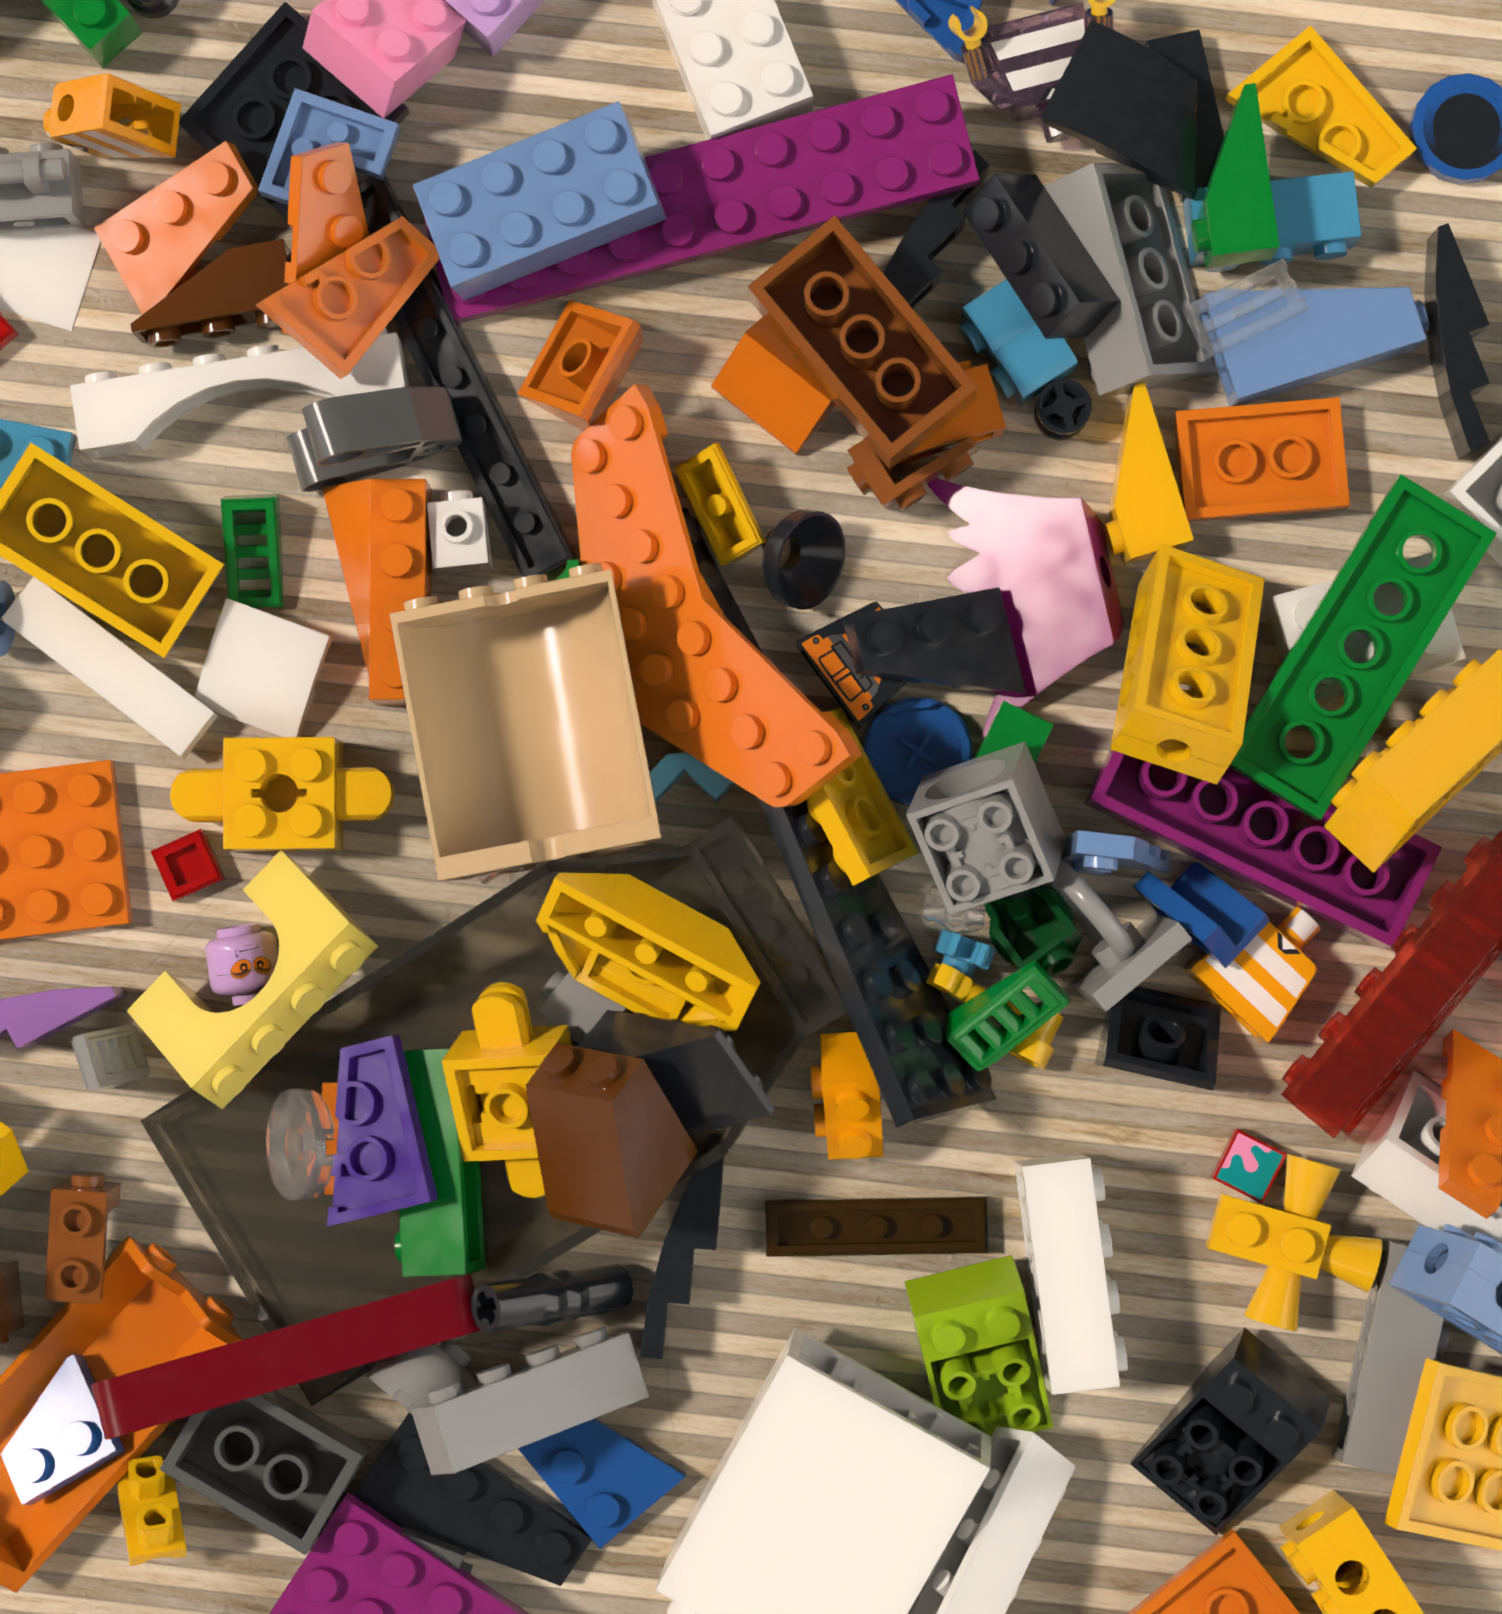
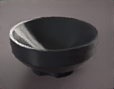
M799 509L787 515L766 535V542L762 545L763 557L761 567L766 586L777 601L792 608L805 610L822 603L835 588L844 566L845 538L838 521L830 514L818 510ZM787 539H789L790 555L786 563L779 567L783 547Z

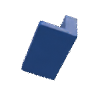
M1199 862L1192 863L1171 887L1149 871L1133 886L1155 913L1178 921L1192 938L1191 942L1225 969L1269 922V918L1264 911Z

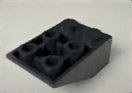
M607 1010L577 1046L644 1059L689 1136L769 1116L775 1110V1107L762 1090L763 1083L761 1079L744 1065L735 1052L733 1039L725 1031L713 1025L704 1027L683 1023L677 1019L664 1020L647 1017L637 1012L629 1014Z
M1244 1327L1209 1363L1134 1456L1130 1465L1217 1535L1323 1430L1332 1398Z

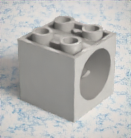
M1025 741L922 776L906 816L949 915L1055 881L1066 838Z

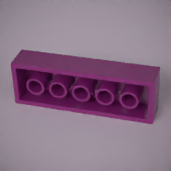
M1113 750L1109 751L1084 802L1085 805L1294 907L1297 906L1306 913L1380 949L1395 947L1442 849L1441 846L1415 834L1373 873L1324 827L1337 810V807L1332 803L1321 820L1316 821L1229 766L1216 785Z

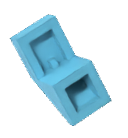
M688 753L667 754L650 772L655 804L684 773L716 803L735 784Z

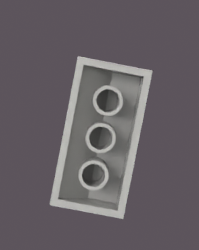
M1091 163L1044 185L1120 299L1117 306L1087 337H1083L1090 361V373L1096 383L1098 395L1130 394L1134 385L1144 382L1147 390L1215 372L1166 189L1148 182L1145 173L1121 163Z

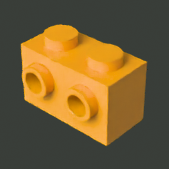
M857 1033L820 1034L821 1065L810 1066L812 1100L823 1099L824 1102L822 1104H814L815 1137H826L828 1160L884 1157L880 1088Z

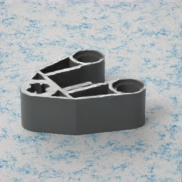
M401 387L323 399L311 403L302 409L307 428L296 431L287 437L302 492L319 491L323 487L344 484L404 467L454 448L462 443V437L448 388Z

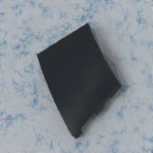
M1091 20L1041 115L1044 125L1090 143L1094 146L1097 154L1145 173L1148 182L1194 200L1197 194V81L1146 46Z

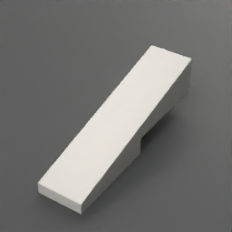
M32 577L0 618L184 759L218 717L215 712L139 653L124 644L59 592L35 577Z

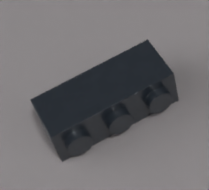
M994 174L962 211L1045 339L1087 337L1120 302V299L1036 174Z

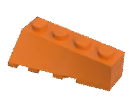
M366 479L323 487L322 490L369 677V700L376 706H406L390 613L404 611V602L408 600L432 596V551L427 503L432 502V488L426 479Z

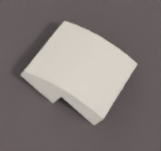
M226 598L207 652L195 698L217 714L280 737H299L316 691L313 690L333 638Z

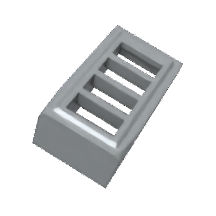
M124 1025L72 1037L71 1043L85 1087L89 1091L112 1089L143 1079L150 1074V1068L138 1030L133 1025Z

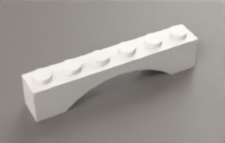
M384 328L350 373L342 379H339L302 345L301 348L280 351L277 345H262L248 349L247 357L226 360L224 354H207L195 357L191 366L173 369L170 363L161 362L143 365L138 368L139 374L118 377L117 372L113 371L91 373L84 377L85 383L70 385L79 450L90 459L145 451L164 429L187 412L213 399L242 391L282 389L305 392L327 399L343 395L409 387L403 343L397 332L388 334L387 328Z

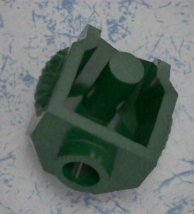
M1040 885L981 905L991 919L989 922V935L992 944L998 954L1006 962L1011 963V966L1021 969L1036 960L1050 976H1055L1068 968L1074 961V954L1083 936L1075 926V918L1072 916L1073 912L1070 906L1055 889L1046 885Z

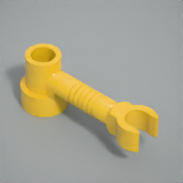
M935 963L926 981L927 984L964 1002L987 990L945 963L941 965ZM1010 1001L1006 1003L1017 1016L1022 1013ZM1057 1013L1008 1053L1033 1067L1045 1070L1054 1052V1048L1050 1045L1064 1017Z

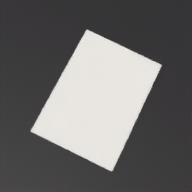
M81 227L0 233V310L72 331L101 242L97 233Z

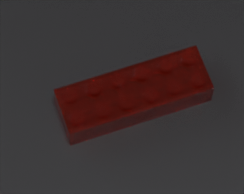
M1499 831L1492 841L1483 836L1473 846L1463 860L1467 865V871L1456 884L1446 880L1427 903V906L1431 909L1429 917L1419 928L1411 923L1399 935L1390 948L1395 953L1394 955H1396L1383 972L1374 967L1364 977L1354 991L1360 998L1347 1015L1343 1014L1340 1010L1336 1012L1318 1034V1037L1324 1043L1311 1058L1302 1054L1282 1077V1081L1288 1086L1280 1095L1333 1139L1345 1142L1502 954V831Z

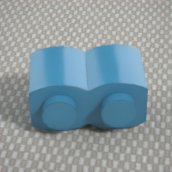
M1007 279L962 307L961 318L964 323L959 326V331L973 353L977 354L983 351L994 366L989 371L992 382L1003 398L1007 399L1013 396L1021 406L1040 394L1047 384L1063 379L1076 370L1078 361L1065 339H1045Z

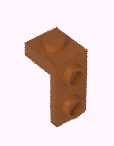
M968 437L896 483L884 462L863 439L847 450L854 460V463L848 466L847 470L863 495L873 491L884 508L888 510L896 505L900 511H903L928 494L924 486L941 475H943L946 481H949L972 467L974 462L970 456L978 452L979 449L972 438Z
M89 1171L71 1173V1179H65L51 1189L45 1298L48 1301L97 1304L103 1298L108 1213L119 1206L121 1183L105 1182V1174Z

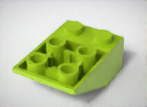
M1012 1255L904 1281L935 1406L991 1437L997 1426L1030 1432L1054 1428L1026 1296Z

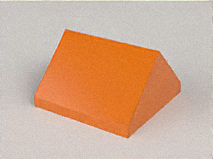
M569 299L517 394L584 431L605 412L644 342L641 325L633 319Z
M764 317L759 319L744 333L711 385L714 391L795 455H797L836 406Z

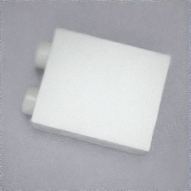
M794 1328L667 1555L656 1587V1591L672 1599L667 1608V1614H908L991 1469V1436L803 1331Z

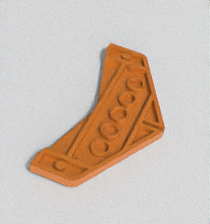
M634 384L576 438L571 451L581 565L600 563L602 564L603 571L612 570L628 660L631 666L630 670L640 724L773 807L798 805L863 754L849 730L829 711L821 712L724 615L698 568L662 442L668 435L661 407L648 385Z

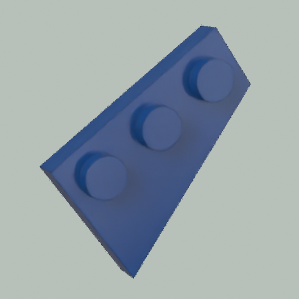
M596 1418L518 1448L599 1548H602L686 1477V1473L670 1463L664 1462L645 1450L642 1445L627 1436L624 1437Z

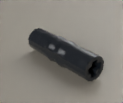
M612 1264L579 1270L559 1269L552 1273H536L526 1278L482 1284L474 1290L471 1298L472 1316L478 1328L486 1333L531 1325L548 1326L555 1322L568 1323L580 1317L625 1310L632 1300V1280L629 1277L628 1271L623 1266Z

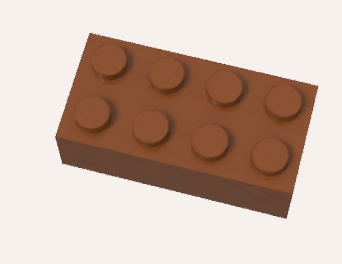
M835 215L747 286L751 303L889 470L976 400L978 390L976 384Z

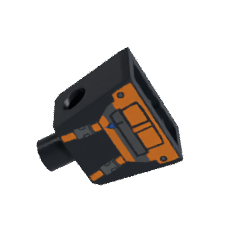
M877 601L797 641L799 652L839 706L842 707L844 713L857 730L864 727L906 684V681L857 675L855 672L843 620L852 615L883 610Z

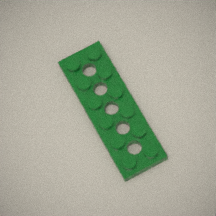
M1400 474L1393 482L1247 718L1242 746L1229 767L1316 821L1321 820L1330 806L1331 800L1338 793L1497 533ZM1421 538L1429 544L1432 550V558L1427 567L1416 568L1407 563L1403 556V546L1407 539ZM1391 585L1399 590L1403 598V605L1398 614L1385 615L1375 607L1373 597L1375 590L1379 586ZM1361 632L1371 639L1374 651L1368 662L1357 663L1346 655L1344 642L1350 633ZM1321 680H1333L1342 687L1344 702L1338 710H1325L1316 702L1315 688ZM1303 727L1312 733L1315 739V748L1308 758H1296L1288 752L1285 746V738L1291 728Z

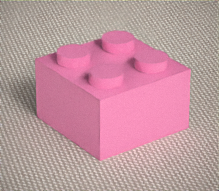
M323 0L311 11L302 48L382 118H386L455 58L466 20L443 0Z

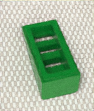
M279 494L224 496L221 499L227 598L252 608L283 607L284 590ZM265 512L266 522L237 523V513ZM267 535L268 544L238 546V536ZM269 557V567L239 568V558ZM270 579L271 589L240 590V580Z
M1034 960L949 1012L945 1037L960 1055L977 1072H980L1002 1058L1066 1007L1070 1002V996ZM1029 986L1042 1001L1035 1004L1022 990ZM1009 1000L1022 1012L1020 1015L1017 1016L1006 1004ZM993 1015L1002 1026L997 1028L988 1017Z

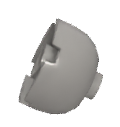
M450 1340L443 1341L440 1346L433 1344L378 1360L366 1375L411 1414L412 1408L430 1403L427 1392L454 1382H460L462 1390L477 1384L472 1374L465 1368L472 1358Z

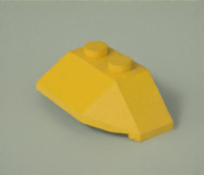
M558 873L536 919L543 933H548L556 953L574 980L632 1012L641 1013L647 1017L664 1020L677 1019L687 1024L704 1027L713 1025L723 1031H736L761 983L729 928L630 874Z

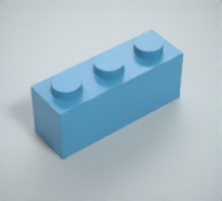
M1354 171L1270 180L1280 248L1271 260L1260 261L1261 266L1286 264L1293 261L1292 255L1314 253L1315 260L1340 258L1346 256L1347 249H1352L1362 236ZM1207 187L1197 188L1194 200L1185 197L1183 201L1190 267L1205 265L1204 254L1195 253L1191 223L1192 220L1198 219V213ZM1239 265L1207 268L1206 271H1228L1237 268Z

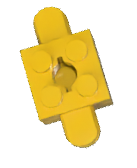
M336 737L223 738V768L188 769L177 775L170 790L172 807L179 816L191 822H223V849L231 852H279L280 850L283 852L343 851V821L379 820L389 813L395 799L393 783L383 772L373 767H343V742Z
M498 982L484 989L479 999L473 1004L471 1012L475 1030H467L460 1033L442 1059V1066L464 1162L504 1160L511 1189L524 1197L537 1198L544 1196L545 1192L526 1084L556 1043L572 1046L568 1025L533 1027L527 998L523 989L512 983Z

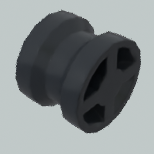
M1070 379L1055 380L1047 384L1041 391L1034 408V421L1039 431L1046 437L1057 441L1069 440L1077 436L1085 427L1092 410L1091 398L1081 384ZM1056 414L1058 417L1063 418L1064 424L1061 419H1058L1055 416L1050 417V415Z

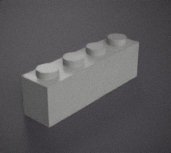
M1381 1238L1382 1254L1374 1283L1369 1290L1332 1455L1344 1464L1396 1476L1425 1359L1435 1360V1356H1443L1449 1338V1325L1443 1323L1444 1319L1388 1285L1408 1245Z
M606 1327L597 1328L575 1336L576 1347L561 1353L558 1345H553L527 1354L528 1365L512 1371L510 1364L506 1363L477 1373L479 1384L462 1390L460 1382H454L427 1392L430 1403L412 1408L411 1412L431 1475L457 1473L648 1398L649 1394L629 1332L608 1335Z

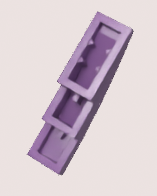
M109 986L54 989L0 999V1038L9 1034L16 1048H30L127 996L122 987Z

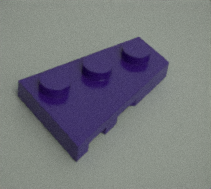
M400 1034L340 1048L335 1117L339 1119L337 1153L332 1155L331 1176H335L333 1205L328 1207L327 1227L438 1200Z

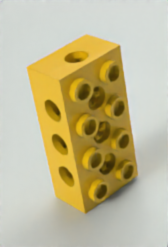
M1160 544L1137 587L1110 750L1216 785L1218 784L1243 743L1265 578ZM1186 643H1194L1199 646L1197 648L1190 649L1188 648ZM1179 684H1186L1192 688L1182 690Z
M1332 1490L1278 1526L1287 1539V1542L1279 1546L1295 1572L1301 1575L1307 1585L1313 1582L1316 1583L1318 1589L1311 1593V1596L1323 1614H1373L1377 1610H1379L1378 1614H1424L1355 1508L1336 1491ZM1349 1561L1345 1570L1336 1574L1338 1567L1342 1563Z

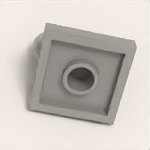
M1062 859L1060 860L1055 881L1048 883L1052 889L1060 893V896H1063L1073 912L1072 916L1097 943V946L1092 951V955L1097 961L1071 984L1084 1000L1105 1012L1192 940L1178 921L1157 913H1153L1137 928L1131 922L1121 925L1095 891Z

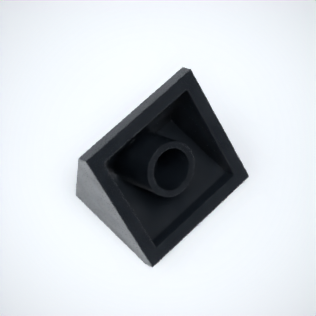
M1136 986L1106 1012L1095 1065L1213 1091L1216 1084L1221 1005Z

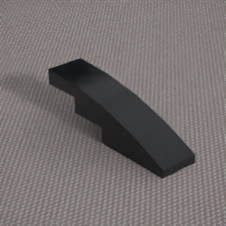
M974 149L972 152L981 184L987 177L989 164ZM978 186L930 198L901 239L883 274L912 309L939 284L942 271L932 260L963 231L966 218L956 207Z
M1449 223L1437 227L1427 239L1424 299L1429 321V330L1427 331L1428 350L1439 404L1457 458L1460 459L1478 452L1490 443L1472 398L1473 395L1478 394L1490 383L1472 340L1473 337L1478 336L1489 325V321Z
M715 1135L686 1186L665 1237L648 1298L640 1352L641 1358H663L668 1303L689 1305L695 1249H717L726 1136Z

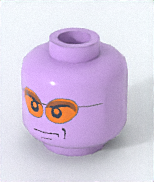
M260 923L216 929L217 938L210 940L205 946L210 987L215 994L221 996L231 995L233 1006L246 1004L264 988L273 974L278 960L276 938L270 932L261 931Z

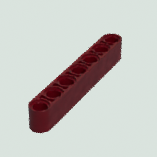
M467 1274L91 1384L105 1440L480 1331L475 1324L471 1311V1298L475 1290L472 1275Z

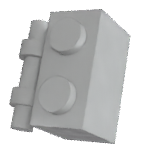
M38 143L30 146V152L9 153L8 149L0 147V233L84 227L80 162L69 149H63V146L57 143Z

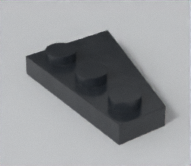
M1000 587L852 615L843 620L857 675L913 683L925 681L952 685L954 689L999 692V695L1016 698L1026 694Z

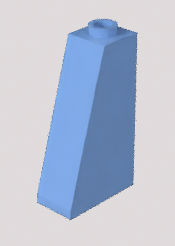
M1410 287L1214 291L1204 294L1197 304L1202 326L1229 406L1244 405L1414 351L1427 339L1425 332L1429 330V321L1425 307L1420 300L1414 301Z

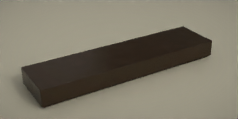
M986 1196L765 1200L766 1257L988 1253Z

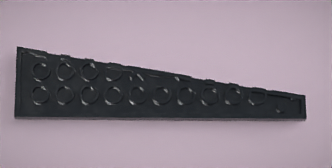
M682 508L701 575L726 618L763 654L708 550L697 522L690 515L687 508ZM759 799L896 1128L979 1108L996 1100L997 1098L990 1087L992 1078L988 1067L977 1072L947 1041L945 1031L948 1013L951 1011L941 992L926 983L930 971L880 875H874L854 886L852 885L848 875L842 872L836 864L833 856V847L822 826L809 813L807 799L798 805L787 807H773Z

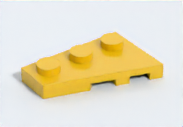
M1311 25L1229 92L1225 98V101L1235 106L1244 85L1256 83L1261 122L1343 172L1354 171V178L1370 188H1373L1417 149Z

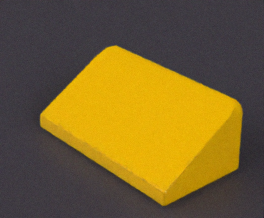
M719 442L712 444L674 467L720 566L737 563L745 559L766 542Z

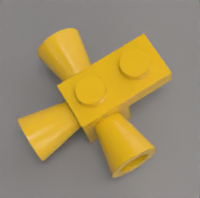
M1287 1154L1283 1210L1226 1194H1219L1205 1247L1268 1266L1243 1315L1244 1317L1298 1332L1301 1275L1317 1280L1319 1269L1366 1293L1371 1289L1380 1264L1382 1240L1380 1238L1330 1235L1331 1225L1316 1220L1342 1169Z

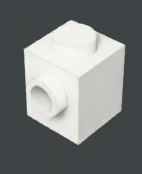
M458 490L441 493L439 502L427 503L432 562L436 573L440 576L493 570L487 505L483 498H473L472 491Z

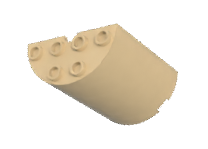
M593 563L573 567L568 570L569 578L549 582L545 574L518 578L513 581L515 590L502 594L493 592L492 586L484 585L463 589L458 592L459 600L439 604L435 596L416 598L404 602V611L390 613L438 881L466 880L498 872V875L562 865L627 851V847L648 845L662 839L611 569L603 571L602 564Z

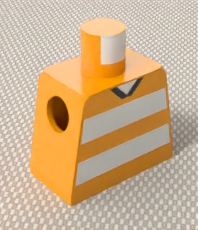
M99 74L57 83L53 89L52 106L47 109L43 117V126L46 134L51 139L97 157L107 159L176 157L181 103L112 74ZM127 118L132 120V122L119 123L121 120Z
M1296 906L1277 927L1268 922L1226 969L1208 954L1203 953L1192 961L1184 971L1259 1042L1268 1043L1275 1036L1317 972V966L1301 950L1321 928L1313 918Z

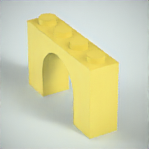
M282 850L243 889L248 897L273 923L279 938L278 960L273 974L264 988L243 1006L227 1012L214 1013L196 992L167 971H164L127 1010L186 1083L194 1091L221 1109L245 1088L246 1084L274 1055L281 1051L288 1040L313 1014L322 1008L331 995L361 967L363 962L378 947L307 870Z

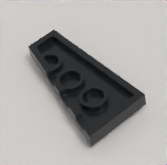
M410 1412L353 1494L354 1497L402 1528L404 1526L465 1549L467 1552L559 1586L563 1584L592 1541L591 1537L582 1527L487 1462L479 1463L453 1474L431 1475L414 1418Z

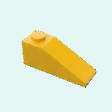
M1145 382L1134 385L1128 395L1108 513L1110 522L1104 524V532L1112 555L1121 554L1124 566L1153 558L1160 544L1180 550L1187 548L1194 540Z

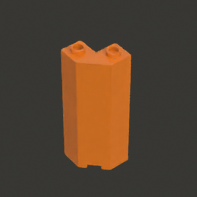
M128 1235L105 1261L102 1300L97 1304L67 1302L0 1376V1585L15 1593L22 1588L128 1471V1462L132 1459L140 1458L172 1422L119 1436L125 1452L35 1504L22 1505L1 1453L66 1358L73 1354L84 1355L95 1383L243 1340L231 1324L236 1318L234 1313L218 1298L212 1295L207 1298L175 1268L178 1263L174 1257L155 1242L146 1247Z

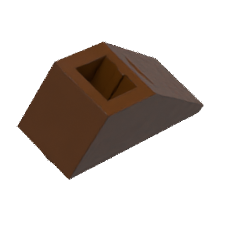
M284 239L229 248L130 324L131 331L142 343L149 342V346L152 348H164L180 344L182 342L181 336L202 332L205 338H221L234 334L236 332L235 327L256 323L257 327L261 329L280 327L261 311L256 304L289 285V283H284L285 262H291L292 252Z

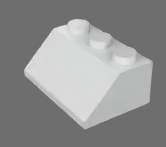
M1413 1071L1366 1140L1351 1176L1426 1227L1441 1231L1445 1224H1449L1473 1237L1476 1232H1479L1502 1243V1200L1498 1210L1485 1219L1438 1189L1440 1130L1446 1125V1100L1441 1099L1440 1087L1416 1071Z

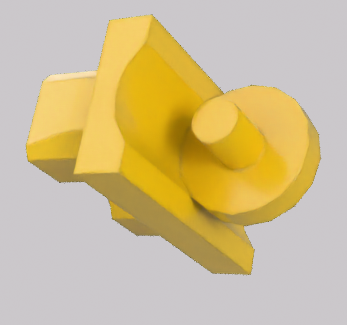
M158 1455L132 1459L128 1462V1471L116 1483L129 1566L140 1565L155 1558H181L187 1555L175 1479L159 1470L164 1461Z

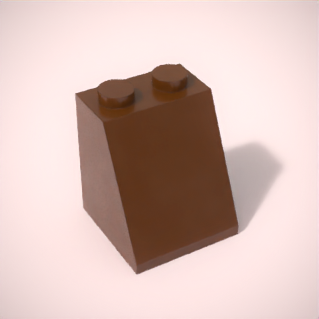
M556 1043L526 1084L548 1212L553 1219L640 1238L698 1153V1150L644 1059Z

